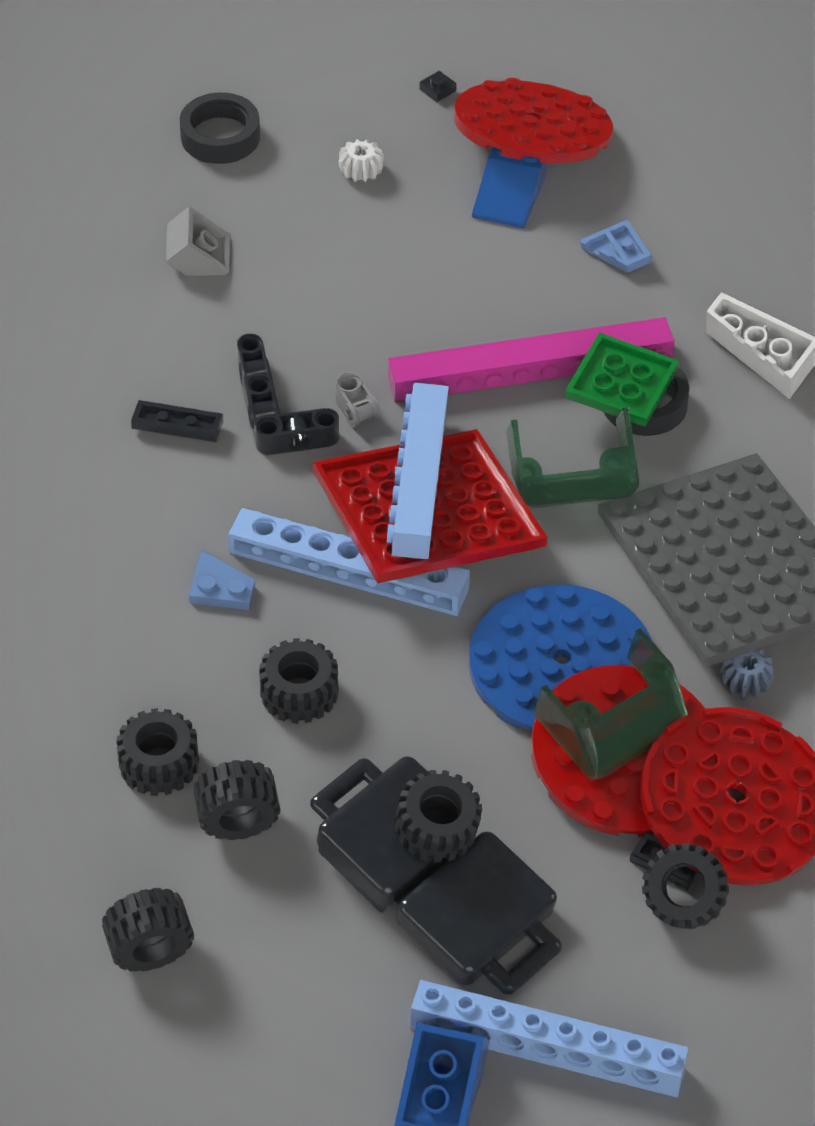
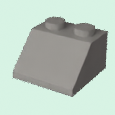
M189 206L167 223L166 263L186 276L227 275L230 264V234Z

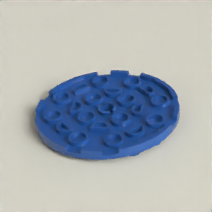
M567 584L532 587L514 593L497 603L484 615L477 625L469 650L470 676L480 699L484 704L488 703L497 712V717L517 729L521 726L532 730L536 715L545 698L561 682L581 671L600 666L628 665L655 672L656 656L652 639L642 621L628 607L599 591ZM559 654H562V657H565L570 661L565 664H560L554 659L558 658Z

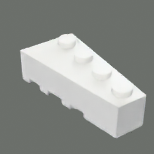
M722 292L707 310L706 333L790 399L815 366V337Z

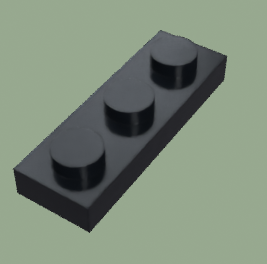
M138 400L131 419L132 429L217 442L223 424L222 413Z

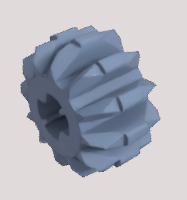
M764 650L723 661L720 670L723 686L730 687L731 695L740 692L743 699L747 694L757 698L760 692L766 693L774 678L772 658L765 657Z

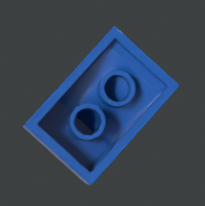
M493 147L488 157L472 217L524 229L546 178L547 163H539V158L523 156V160L501 155L500 149Z
M417 1022L394 1126H468L483 1075L490 1040L479 1035Z

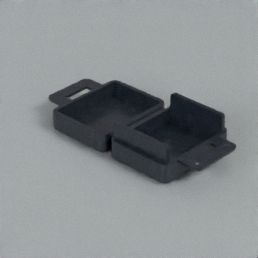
M405 756L400 758L384 772L369 759H359L312 797L310 801L311 808L324 820L319 826L317 835L319 853L379 912L383 913L387 906L396 902L399 905L396 914L397 923L460 984L470 985L484 974L501 992L513 994L561 951L562 945L560 940L542 924L553 912L557 901L556 892L494 833L489 831L480 833L475 837L471 848H467L465 854L462 856L456 854L455 860L449 862L446 857L442 858L441 863H435L434 858L428 857L427 861L420 859L421 854L416 852L412 855L408 852V844L402 846L399 841L400 834H396L395 815L401 792L405 789V785L409 780H415L416 775L422 773L424 776H427L428 771L413 757ZM363 780L368 783L364 789L343 806L338 808L335 805L337 801ZM429 808L422 811V814L429 821L436 824H449L455 821L448 812L439 808ZM528 936L537 946L507 971L498 960L523 938Z

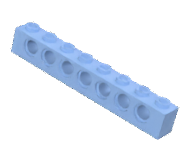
M241 508L228 533L229 551L231 554L458 616L469 591L470 570L459 566L377 584L350 537L321 530L314 526L292 522L288 519L266 515L259 511Z
M420 980L411 1006L410 1030L415 1031L416 1023L418 1022L483 1036L490 1040L488 1050L678 1098L689 1047Z

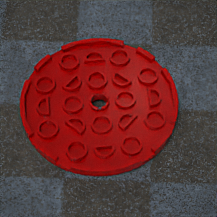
M513 77L507 78L506 81L486 80L483 84L465 90L457 98L454 107L455 125L466 138L484 149L492 146L500 149L501 155L518 160H523V156L539 158V163H570L586 160L597 156L601 148L607 149L613 133V123L604 108L593 102L590 96L580 95L549 84L521 81Z
M608 665L581 671L555 687L545 698L536 715L531 734V758L537 778L542 780L544 786L549 791L548 796L561 810L589 828L614 836L624 833L638 834V837H643L646 832L654 835L644 815L640 797V778L645 759L653 743L669 725L685 715L689 717L702 713L705 707L685 687L652 670L628 665ZM632 744L631 747L635 753L631 755L623 754L618 747L620 745Z
M715 707L704 709L702 713L689 717L685 715L666 728L653 743L645 759L640 778V797L644 815L655 837L665 849H668V846L673 844L682 845V843L700 846L712 853L722 863L725 872H727L728 884L755 886L780 881L801 870L815 856L814 750L800 735L796 738L789 731L781 727L783 723L756 711L735 707ZM732 789L739 790L743 793L745 799L736 803V800L730 796L728 791ZM688 867L692 871L702 875L697 869Z

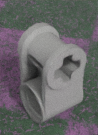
M344 372L336 378V403L351 427L355 428L359 426V422L367 419H378L381 417V410L377 399L370 393L358 374Z

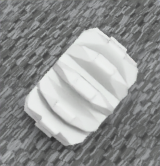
M356 138L355 143L346 142V146L340 149L338 160L340 172H343L345 178H353L354 182L363 180L366 183L368 178L376 179L377 174L382 173L384 155L382 149L378 148L377 143H369L368 139L359 141Z

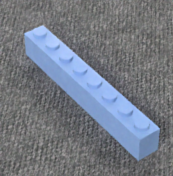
M414 383L412 394H406L402 429L407 430L401 431L400 447L403 448H399L397 466L402 467H396L395 485L400 486H394L392 504L397 505H391L389 522L395 524L388 525L387 543H393L392 556L429 559L449 386Z

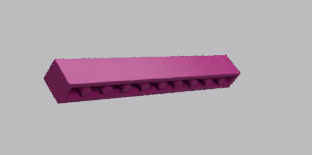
M666 317L392 357L388 358V380L394 401L402 402L406 401V394H412L414 383L449 386V395L574 376L599 332L673 358L675 340Z

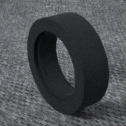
M217 92L199 96L190 101L180 114L182 146L192 157L207 163L225 164L241 160L250 155L259 144L260 118L258 110L248 99L232 93ZM219 117L237 120L245 126L240 133L221 139L203 136L195 130L200 123Z
M678 367L667 387L673 399L667 405L655 409L646 427L605 412L604 415L614 426L627 433L641 436L666 433L677 427L686 415L690 389L688 379L685 373Z

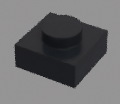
M440 70L420 81V90L435 102H439L453 94L457 88V83Z

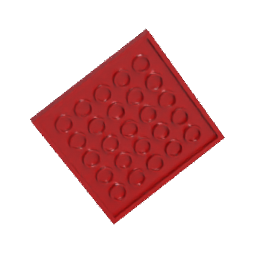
M478 429L443 436L429 559L392 556L393 543H387L388 525L395 524L389 523L391 505H397L392 504L394 486H400L395 485L396 467H402L397 466L399 448L403 447L395 445L313 462L314 475L377 584L547 547V535Z

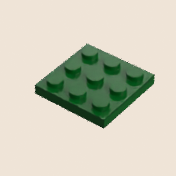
M599 332L567 386L565 398L646 427L678 369L679 360Z

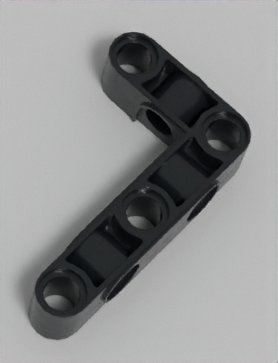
M244 334L239 337L237 349L240 380L257 450L265 455H274L334 446L339 441L338 413L330 408H321L280 414L263 340L256 334Z

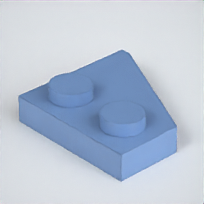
M628 219L580 240L581 248L584 251L627 273L652 263L651 253Z
M200 551L189 593V602L192 604L250 611L255 590V579L209 553Z

